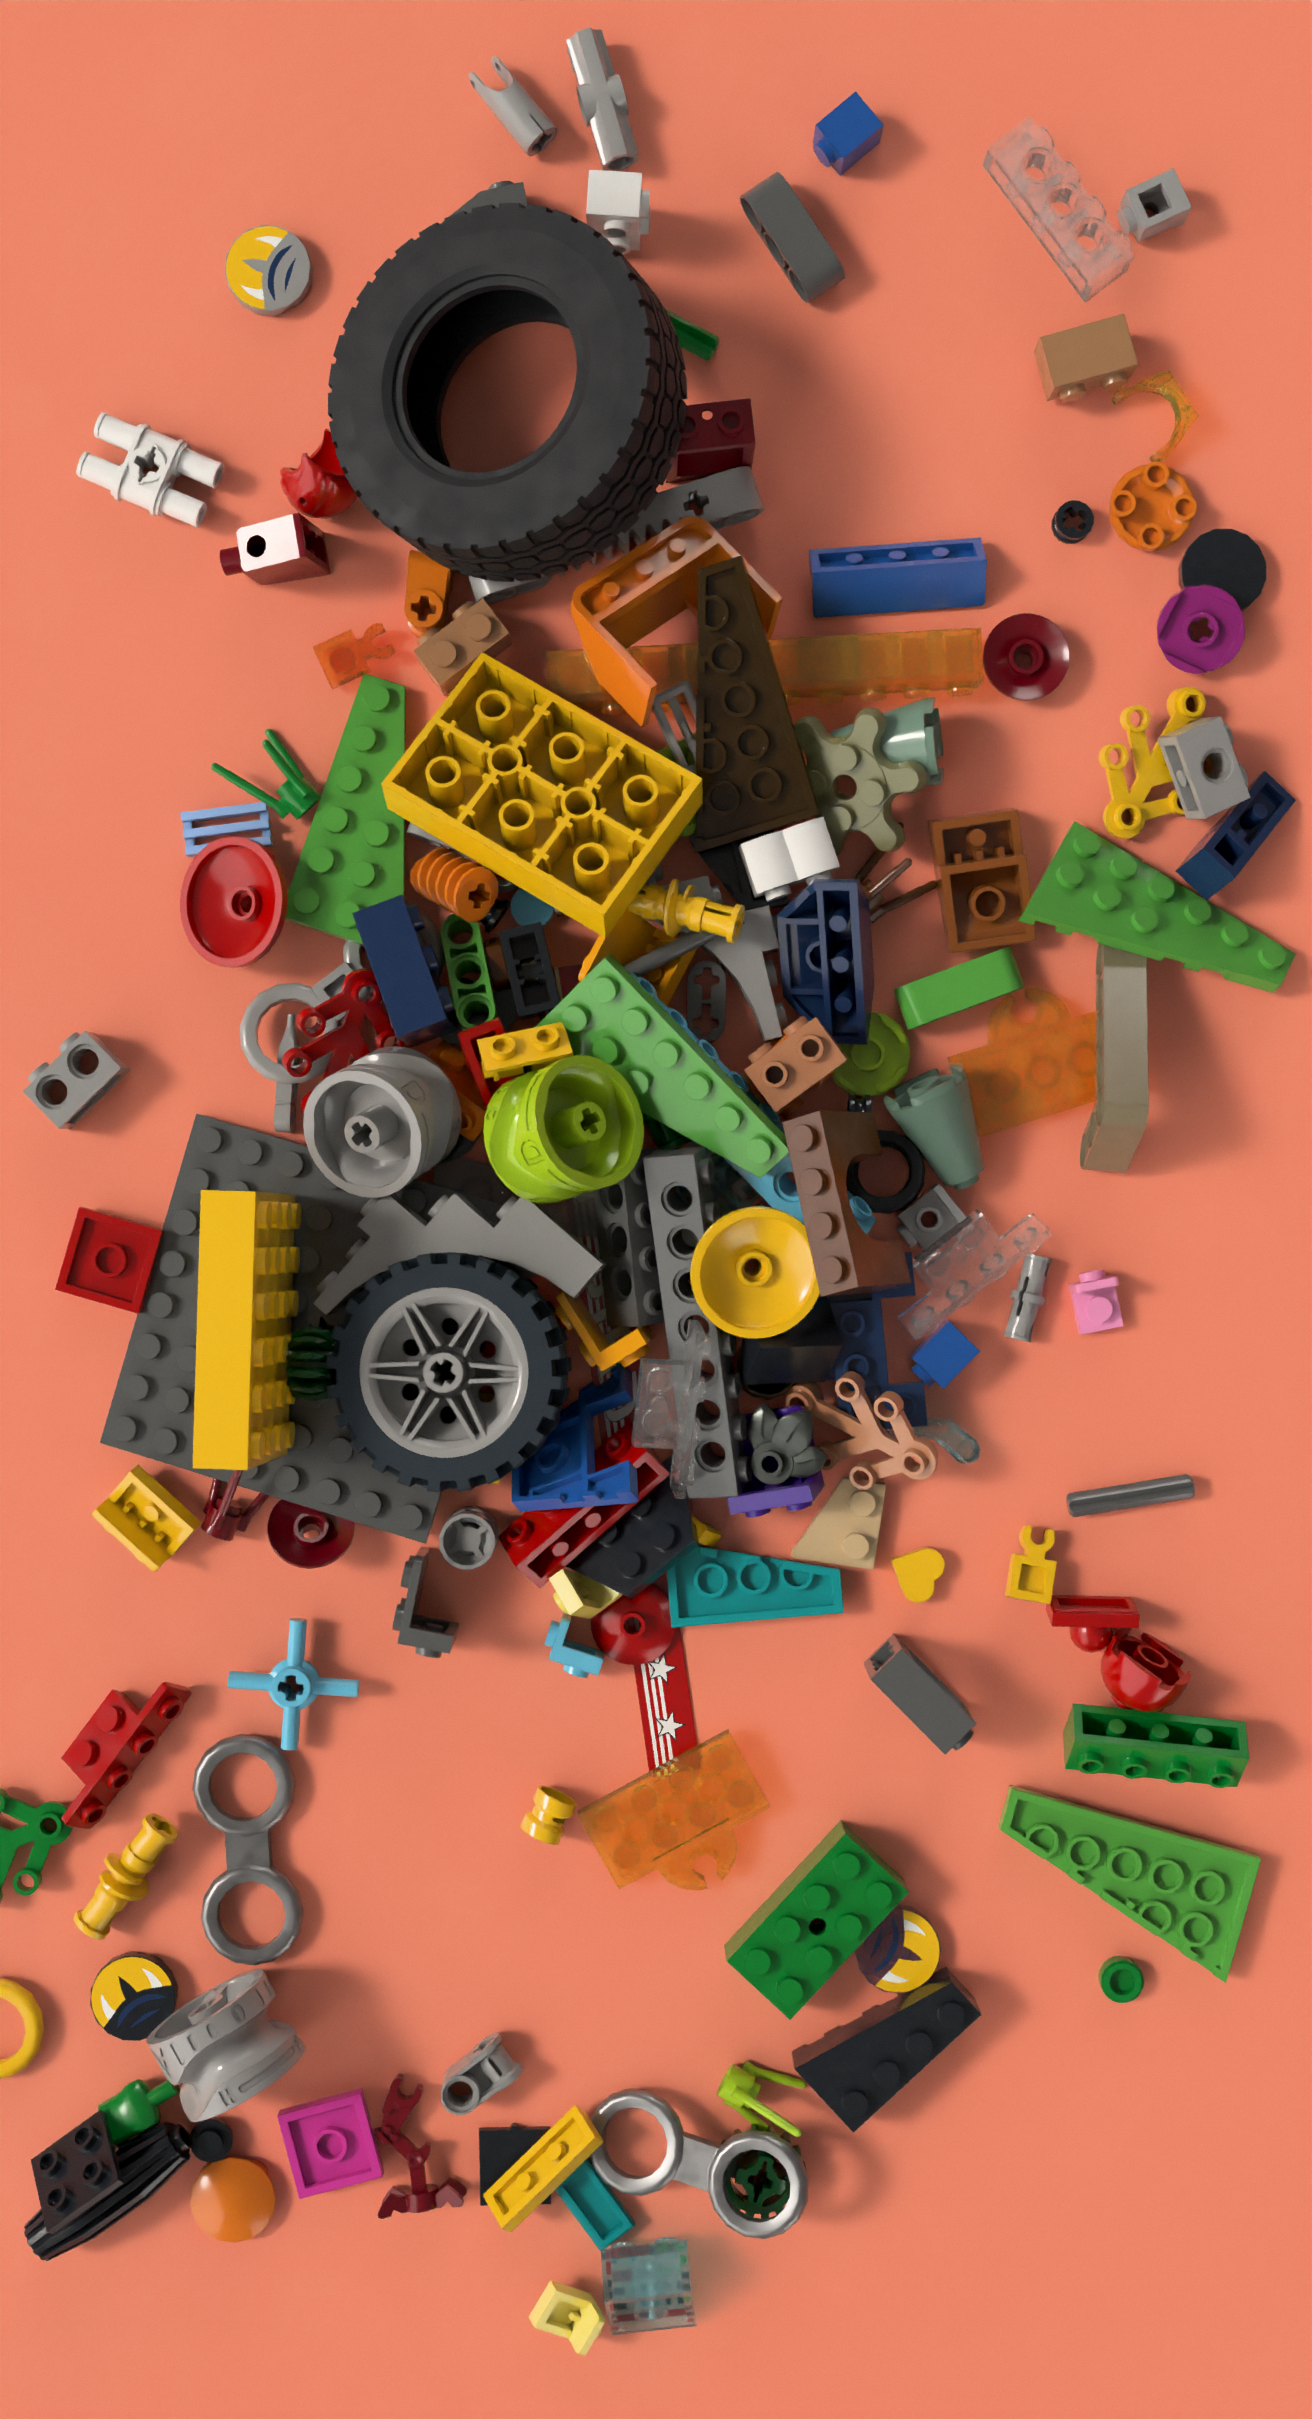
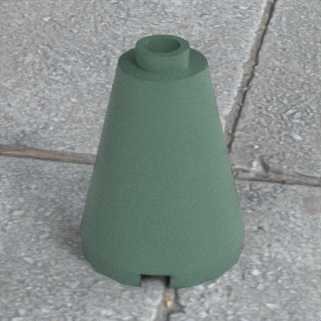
M935 697L924 698L884 712L887 727L881 739V750L888 760L895 763L915 760L921 763L927 773L925 785L931 786L942 785L944 779V768L938 769L937 759L943 756V741L939 709L934 708L936 703ZM854 723L833 730L832 735L835 737L847 736L852 731Z
M961 1064L948 1065L951 1073L940 1076L937 1068L927 1071L894 1088L893 1091L896 1098L892 1099L886 1095L883 1100L888 1112L919 1150L945 1186L954 1185L955 1189H963L979 1180L978 1174L983 1171L984 1165L967 1073H965Z

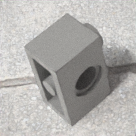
M1221 716L1201 718L1157 738L1186 819H1206L1251 798L1247 789L1248 777L1246 771L1238 763L1232 747L1234 742L1232 732L1229 726L1223 722ZM1206 757L1210 759L1212 764L1209 776L1205 774L1203 769Z

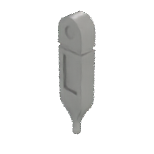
M288 1014L287 1027L279 1045L278 1064L283 1065L282 1058L286 1051L291 1048H299L294 1027L295 1014ZM299 1057L292 1061L291 1066L299 1065ZM276 1082V1104L274 1110V1128L276 1132L292 1133L294 1131L298 1083L282 1084Z

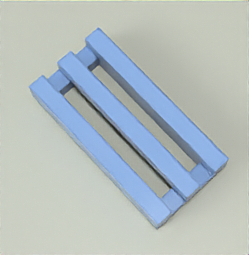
M263 802L180 812L184 828L182 830L183 838L186 844L185 855L187 857H195L208 845H196L195 838L262 830L263 837L249 839H253L265 847H273L268 805ZM260 814V820L193 828V822Z

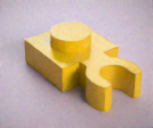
M1025 1525L1019 1533V1541L1024 1549V1554H1011L1005 1597L1049 1605L1051 1604L1057 1561L1045 1559V1554L1054 1544L1055 1533L1051 1529L1044 1530L1043 1541L1037 1545L1031 1540L1032 1526Z

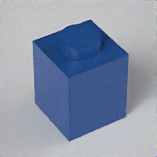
M855 91L815 125L813 150L824 166H832L841 176L880 143L883 123Z
M944 1319L909 1355L916 1363L911 1370L928 1387L936 1382L944 1389L980 1351L950 1321Z

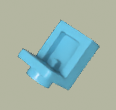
M563 1612L560 1622L552 1620L544 1645L552 1647L549 1660L564 1664V1671L578 1677L588 1678L589 1673L598 1676L604 1660V1652L565 1639L571 1615Z

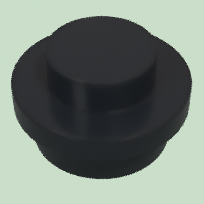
M215 2117L199 2121L193 2127L190 2134L193 2143L191 2151L198 2159L204 2162H217L223 2159L229 2153L233 2144L231 2128L225 2121Z

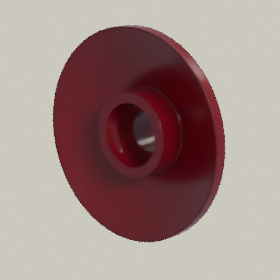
M1031 613L1016 614L1001 621L989 634L983 649V666L990 683L1003 695L1021 701L1036 700L1054 691L1064 679L1070 660L1069 646L1059 627L1049 619ZM1027 654L1031 659V665L1026 668L1019 666L1016 661L1017 655Z
M283 1499L271 1511L267 1525L270 1545L278 1557L290 1565L306 1569L324 1567L338 1560L350 1547L355 1530L354 1521ZM314 1530L319 1533V1536L308 1539L304 1537V1534L307 1531Z

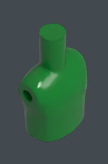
M137 2079L126 2085L115 2096L99 2104L98 2111L101 2109L107 2116L113 2143L116 2146H120L132 2137L156 2127L161 2121L158 2105L180 2093L179 2085L174 2086L166 2080L155 2088L150 2089L144 2080Z

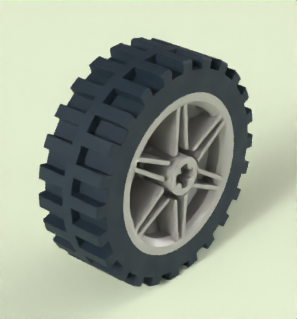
M456 1252L429 1253L417 1255L415 1258L399 1261L388 1266L389 1270L379 1276L370 1278L363 1284L365 1289L361 1294L349 1300L344 1307L347 1314L342 1324L335 1325L331 1338L336 1339L334 1353L327 1355L326 1368L333 1369V1384L326 1387L328 1399L335 1398L340 1411L339 1415L334 1416L339 1429L347 1427L354 1438L349 1445L357 1454L365 1452L374 1461L371 1465L373 1469L380 1474L387 1471L399 1477L397 1483L408 1487L417 1484L427 1487L429 1492L440 1493L445 1489H457L458 1492L501 1479L521 1466L545 1444L544 1441L551 1431L557 1427L561 1419L559 1415L563 1404L568 1400L570 1388L567 1387L568 1372L572 1371L571 1357L567 1358L565 1341L568 1338L565 1328H560L556 1320L554 1306L550 1301H545L537 1291L538 1286L532 1280L520 1276L514 1271L515 1268L504 1262L493 1261L484 1256ZM447 1318H453L458 1323L459 1328L454 1335L445 1333L442 1328V1324ZM409 1339L416 1340L420 1352L415 1356L407 1355L404 1351V1343ZM484 1341H490L495 1345L496 1352L491 1358L484 1357L480 1351V1346ZM450 1361L453 1364L451 1372L456 1377L455 1380L451 1378L443 1382L440 1379L442 1371L437 1367L438 1364L443 1365ZM408 1383H413L419 1388V1395L415 1400H407L403 1396V1388ZM484 1385H489L494 1389L495 1396L491 1402H484L480 1399L479 1391ZM446 1406L452 1407L456 1414L455 1421L450 1424L444 1423L440 1417L441 1410Z

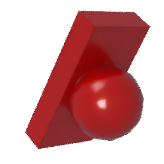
M1052 1595L1051 1604L1046 1605V1612L1052 1627H1070L1071 1640L1075 1646L1085 1652H1099L1108 1646L1113 1634L1112 1628L1139 1629L1140 1613L1131 1597Z

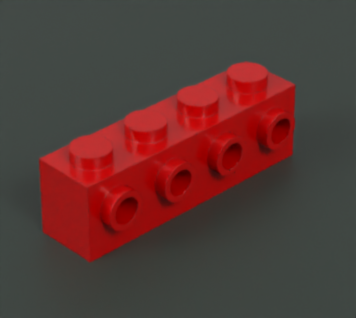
M628 1423L595 1450V1472L627 1460L632 1463L637 1469L639 1501L670 1475L651 1446ZM639 1501L629 1504L526 1511L517 1520L512 1522L498 1536V1539L514 1566L536 1586L541 1588L549 1581L550 1577L569 1564Z

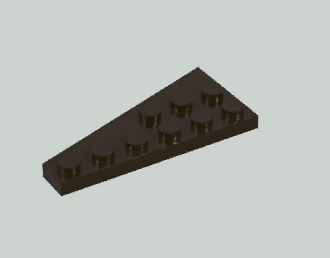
M741 555L698 569L697 625H699L697 655L696 768L697 776L702 778L703 804L696 812L694 853L820 814L750 578Z

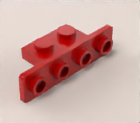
M169 1682L161 1683L141 1711L122 1691L111 1690L61 1757L85 1784V1787L61 1818L66 1826L91 1829L104 1817L107 1807L118 1792L130 1782L133 1772L144 1757L154 1750L159 1737L171 1721L181 1714L185 1702L192 1694L186 1686Z

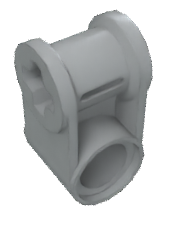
M498 2032L483 2039L467 2055L446 2070L442 2080L441 2102L450 2113L465 2115L471 2112L493 2094L509 2086L523 2072L524 2067L521 2063L514 2062L501 2045L502 2037ZM463 2081L471 2086L472 2091L465 2096H458L450 2090V2086L455 2082Z

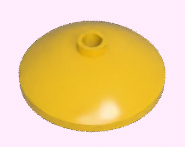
M765 1206L746 1207L724 1215L703 1234L692 1256L690 1282L698 1306L714 1325L738 1337L767 1338L791 1329L810 1312L820 1294L805 1225L791 1214L776 1208ZM750 1259H757L759 1261L757 1269L751 1272L745 1271L746 1262Z

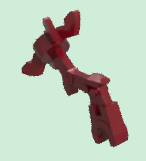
M401 2073L396 2075L392 2081L382 2109V2113H384L382 2127L375 2128L374 2135L382 2144L391 2145L407 2160L410 2170L411 2187L405 2191L395 2186L391 2187L386 2193L377 2216L380 2219L391 2217L393 2210L400 2213H421L441 2208L447 2202H449L451 2207H462L464 2203L462 2197L467 2193L466 2187L451 2177L439 2187L435 2184H427L424 2163L430 2154L431 2143L426 2142L419 2149L401 2131V2126L419 2102L424 2085L419 2083L412 2095H403L399 2089L404 2076Z

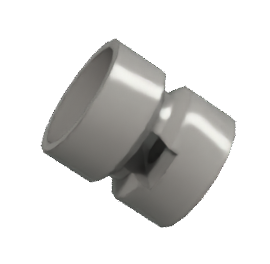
M465 1506L456 1510L447 1519L439 1535V1548L443 1558L452 1566L462 1570L475 1569L484 1565L492 1556L498 1542L499 1527L495 1518L487 1510L480 1507Z

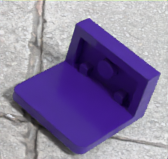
M791 1405L773 1409L778 1419L792 1412L806 1410L802 1405ZM753 1412L744 1414L747 1420V1429ZM747 1436L746 1440H743L745 1456H750L751 1458L754 1448ZM812 1438L810 1445L815 1446L814 1439ZM767 1456L765 1459L766 1467L771 1471H776L778 1469L777 1459L773 1456ZM821 1469L810 1477L797 1478L790 1476L786 1481L776 1485H768L761 1482L753 1473L751 1482H748V1485L741 1494L735 1497H727V1502L731 1515L745 1513L746 1517L762 1516L769 1513L771 1508L786 1506L788 1511H796L811 1506L825 1484Z

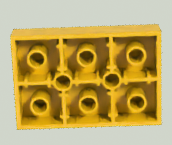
M481 652L381 783L387 809L604 938L611 932L703 804L701 777Z
M201 1190L193 1468L249 1470L287 1455L288 1448H292L294 1445L295 1425L294 1422L289 1421V1404H294L295 1398L292 1397L289 1391L286 1372L288 1343L292 1335V1317L297 1316L299 1309L298 1291L292 1290L293 1273H298L300 1267L299 1247H294V1229H299L301 1225L300 1203H295L294 1194Z

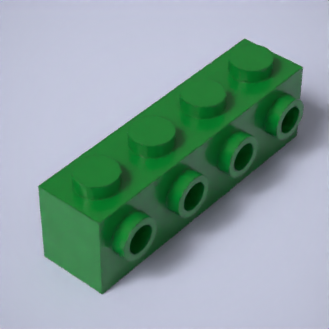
M1073 1703L1063 1731L1065 1769L1079 1770L1085 1774L1107 1773L1123 1775L1130 1779L1145 1777L1163 1779L1171 1783L1192 1782L1209 1784L1216 1788L1238 1786L1249 1761L1246 1723L1243 1721L1159 1712H1141L1131 1709Z

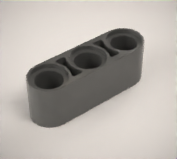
M779 172L774 173L740 196V203L750 223L804 302L809 303L845 278L844 270L836 254L786 179Z

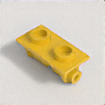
M562 1022L477 1039L484 1078L493 1077L494 1081H499L500 1078L523 1074V1066L531 1065L532 1071L561 1059L573 1056L568 1035Z

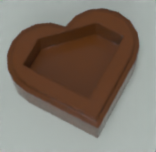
M500 937L487 939L484 942V951L494 989L497 992L511 989Z

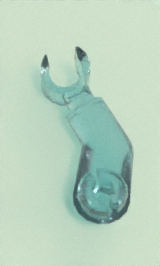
M927 1418L928 1426L912 1427L917 1437L935 1440L960 1463H973L980 1456L978 1455L979 1451H981L978 1442L951 1420ZM885 1430L887 1434L897 1438L895 1433Z

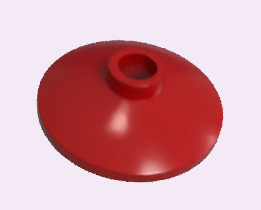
M653 1583L633 1599L622 1595L618 1600L591 1618L592 1635L601 1651L614 1661L627 1665L645 1664L658 1658L671 1644L676 1627L671 1628L669 1597L661 1588ZM630 1617L637 1618L641 1623V1628L636 1632L628 1631L624 1623Z

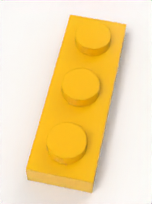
M574 2105L483 2194L501 2229L511 2233L604 2142L584 2109Z

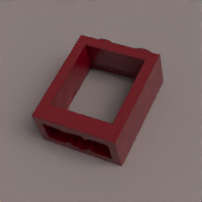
M751 398L686 405L684 428L679 429L682 438L676 457H671L670 463L672 467L666 477V483L697 480L741 466H749L752 470L755 434ZM710 411L713 416L711 419L706 420L702 417V413Z

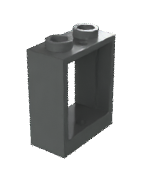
M894 1633L863 1663L870 1680L945 1755L952 1748L955 1751L959 1750L971 1739L974 1734L971 1729L976 1725V1722L967 1707Z

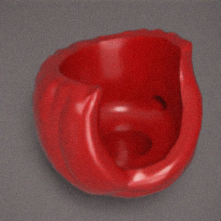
M327 428L324 430L323 440L311 456H308L307 453L302 454L299 468L283 467L280 470V484L289 503L298 512L311 518L329 519L338 516L346 511L358 497L345 477L346 474L341 469L335 452L336 447L332 442L331 432Z

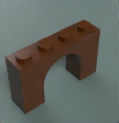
M816 1111L782 1122L820 1296L874 1293L911 1283L902 1240L877 1241L870 1238L859 1226L848 1199L846 1186L848 1166L883 1155L873 1112Z

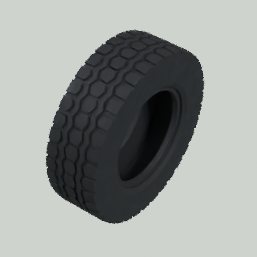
M500 203L499 208L491 204L472 208V213L462 211L444 218L445 223L439 224L436 222L419 232L420 237L416 240L413 238L409 239L395 251L396 256L392 260L388 258L374 273L376 278L372 283L370 281L367 282L356 299L359 303L356 308H351L343 325L345 329L344 335H339L333 354L336 362L331 364L328 385L332 392L328 393V415L333 420L329 422L341 469L346 474L345 477L361 502L382 524L433 561L455 572L484 580L514 582V579L522 582L541 579V574L550 577L568 571L569 565L577 567L594 558V552L597 550L603 552L618 540L617 535L621 531L625 534L640 518L638 516L642 509L644 511L647 510L658 494L656 488L659 484L663 486L672 467L670 463L671 457H676L682 438L679 429L684 428L687 409L683 399H687V377L684 372L686 368L679 339L666 309L645 280L607 238L603 237L601 233L586 223L555 209L551 210L548 207L527 204L525 207L521 203ZM547 322L570 329L577 356L576 382L566 413L551 436L532 454L511 466L495 471L478 473L452 469L443 447L441 415L447 389L465 358L479 344L493 334L517 324Z

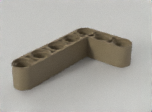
M1099 944L1096 957V1103L1082 1136L1080 1167L1083 1170L1125 1173L1145 1131L1149 1112L1147 957Z

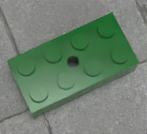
M840 1820L724 1945L726 1961L791 2020L909 1893L904 1879ZM815 1918L823 1920L818 1924H810Z

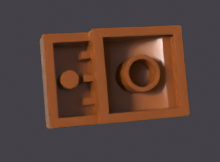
M1007 808L928 820L935 877L938 884L937 890L949 952L957 953L1036 941L1034 924L1031 925L1018 921L1031 898L1027 856L1023 853L1018 809Z

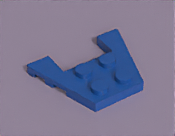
M620 1363L610 1370L613 1376L597 1387L591 1382L579 1390V1399L561 1410L559 1415L561 1419L557 1427L551 1431L544 1441L545 1444L537 1453L512 1471V1503L520 1512L629 1504L639 1501L637 1469L629 1460L595 1472L593 1417L633 1401L632 1372L628 1367L624 1368Z

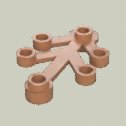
M846 1372L836 1382L835 1391L842 1400L851 1403L858 1417L856 1418L823 1401L822 1389L816 1382L794 1383L785 1395L786 1406L802 1405L806 1410H810L813 1416L853 1436L836 1442L825 1440L817 1446V1448L827 1452L831 1457V1460H826L821 1468L822 1470L832 1469L840 1459L879 1449L892 1457L874 1463L868 1460L859 1461L849 1473L850 1481L856 1488L867 1490L878 1479L899 1473H904L909 1478L915 1480H924L936 1471L938 1451L930 1440L916 1437L904 1413V1402L897 1393L893 1391L884 1392L875 1401L873 1409L865 1392L864 1379L856 1372ZM845 1382L851 1383L855 1391L848 1389ZM884 1401L890 1403L894 1411L887 1409ZM878 1417L883 1421H890L897 1438L884 1432ZM912 1456L915 1457V1458H917L918 1461H919V1463H917V1462L912 1458ZM860 1471H864L869 1479L862 1477Z

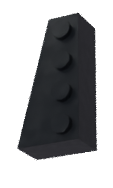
M947 1967L932 1974L918 1988L907 1992L897 1993L898 1996L879 2007L877 2005L862 2012L863 2016L841 2028L837 2026L824 2033V2037L808 2046L804 2044L792 2051L794 2069L853 2133L982 2015L974 1996Z

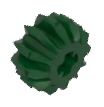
M306 1327L305 1329H295L292 1333L291 1340L288 1343L286 1372L287 1385L293 1398H303V1400L307 1401L328 1399L326 1386L333 1384V1369L326 1368V1358L328 1354L334 1353L336 1339L331 1338L333 1330L323 1329V1327Z

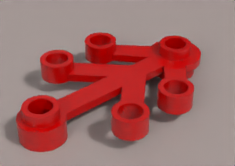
M358 969L352 971L344 979L341 993L314 1008L307 1007L298 1013L296 1018L297 1027L304 1035L316 1037L325 1030L327 1020L346 1011L342 1025L301 1048H291L285 1052L282 1064L291 1076L299 1078L307 1075L311 1070L312 1062L331 1051L332 1053L322 1080L347 1067L351 1055L354 1061L369 1054L370 1051L359 1031L365 1014L377 1034L375 1045L378 1049L384 1048L385 1040L391 1036H395V1042L392 1046L404 1047V1042L396 1037L394 1028L391 1027L380 1005L383 998L373 970ZM365 986H370V992L365 997L359 998L360 990ZM317 1017V1022L313 1027L305 1028V1022L308 1018ZM303 1057V1062L299 1067L291 1068V1063L295 1058ZM312 1091L308 1092L302 1099L301 1112L303 1116Z

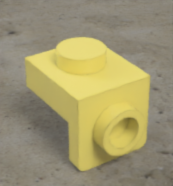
M561 1569L549 1578L556 1590L553 1593L556 1604L565 1614L591 1619L622 1596V1594L570 1570Z
M552 2280L548 2283L529 2315L534 2328L568 2338L576 2353L584 2356L589 2351L594 2340L600 2335L605 2324V2317L591 2293Z

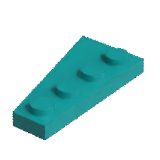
M697 1546L667 1570L671 1628L844 1613L839 1568Z

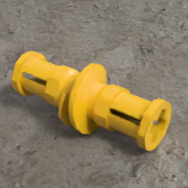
M674 878L668 890L655 884H644L628 907L630 912L639 914L642 918L662 920L666 935L671 937L676 936L682 927L685 926L691 931L699 933L704 931L726 937V941L732 944L737 941L740 935L745 915L744 905L736 904L734 907L711 902L709 898L694 897L695 885H688L684 894L679 893V880Z
M155 1813L145 1815L142 1820L143 1827L134 1840L127 1844L122 1851V1855L108 1853L105 1857L104 1862L109 1870H103L100 1874L99 1879L101 1882L95 1889L94 1896L84 1909L78 1910L75 1913L73 1919L75 1925L87 1936L98 1940L106 1938L110 1932L109 1925L118 1912L122 1911L129 1901H140L146 1897L149 1892V1882L145 1875L156 1865L157 1858L166 1845L172 1844L178 1838V1831L175 1826L161 1815Z

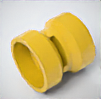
M540 1785L533 1797L535 1806L532 1811L525 1814L520 1827L535 1839L551 1845H559L564 1834V1821L572 1817L577 1803L561 1791Z

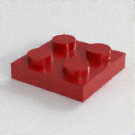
M79 1207L55 1290L140 1314L165 1231L86 1207Z

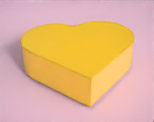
M921 1547L890 1558L905 1597L916 1603L928 1600L934 1592V1580L938 1579L944 1572L945 1563L942 1555L934 1548Z

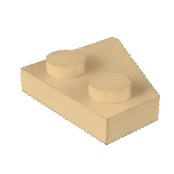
M842 1477L831 1492L827 1502L812 1519V1523L798 1543H795L793 1546L791 1558L874 1570L886 1484L875 1482L869 1489L860 1490L851 1483L850 1478Z

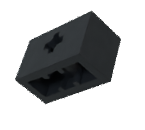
M537 922L499 931L518 1017L522 1021L549 1014L561 1000L542 923Z

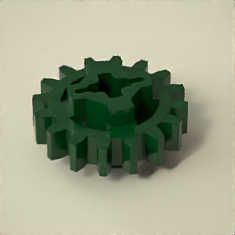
M751 2124L750 2130H758L756 2124ZM769 2124L765 2131L774 2133L773 2125ZM739 2129L734 2130V2135L742 2133ZM787 2132L779 2136L790 2143V2137ZM799 2145L792 2146L801 2157ZM750 2150L747 2153L741 2152L732 2159L727 2169L726 2187L731 2201L738 2210H744L745 2214L750 2217H754V2214H761V2219L769 2218V2213L774 2211L778 2215L790 2198V2181L784 2166L781 2163H777L774 2156L760 2150ZM765 2161L766 2172L761 2173L754 2186L753 2175L759 2173V2169H762L763 2162ZM731 2178L735 2179V2183L743 2185L745 2195L735 2187Z

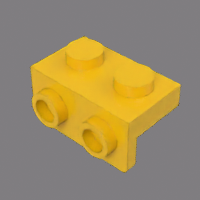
M139 1464L127 1474L111 1495L92 1513V1516L102 1524L107 1532L115 1536L140 1562L144 1563L153 1572H156L166 1563L202 1523Z

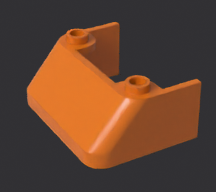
M689 516L678 520L580 584L573 592L570 608L571 615L597 681L641 727L649 723L657 683L637 663L635 657L627 648L687 608L698 618V569L740 556L708 521L700 517ZM744 559L769 641L774 631L783 598Z

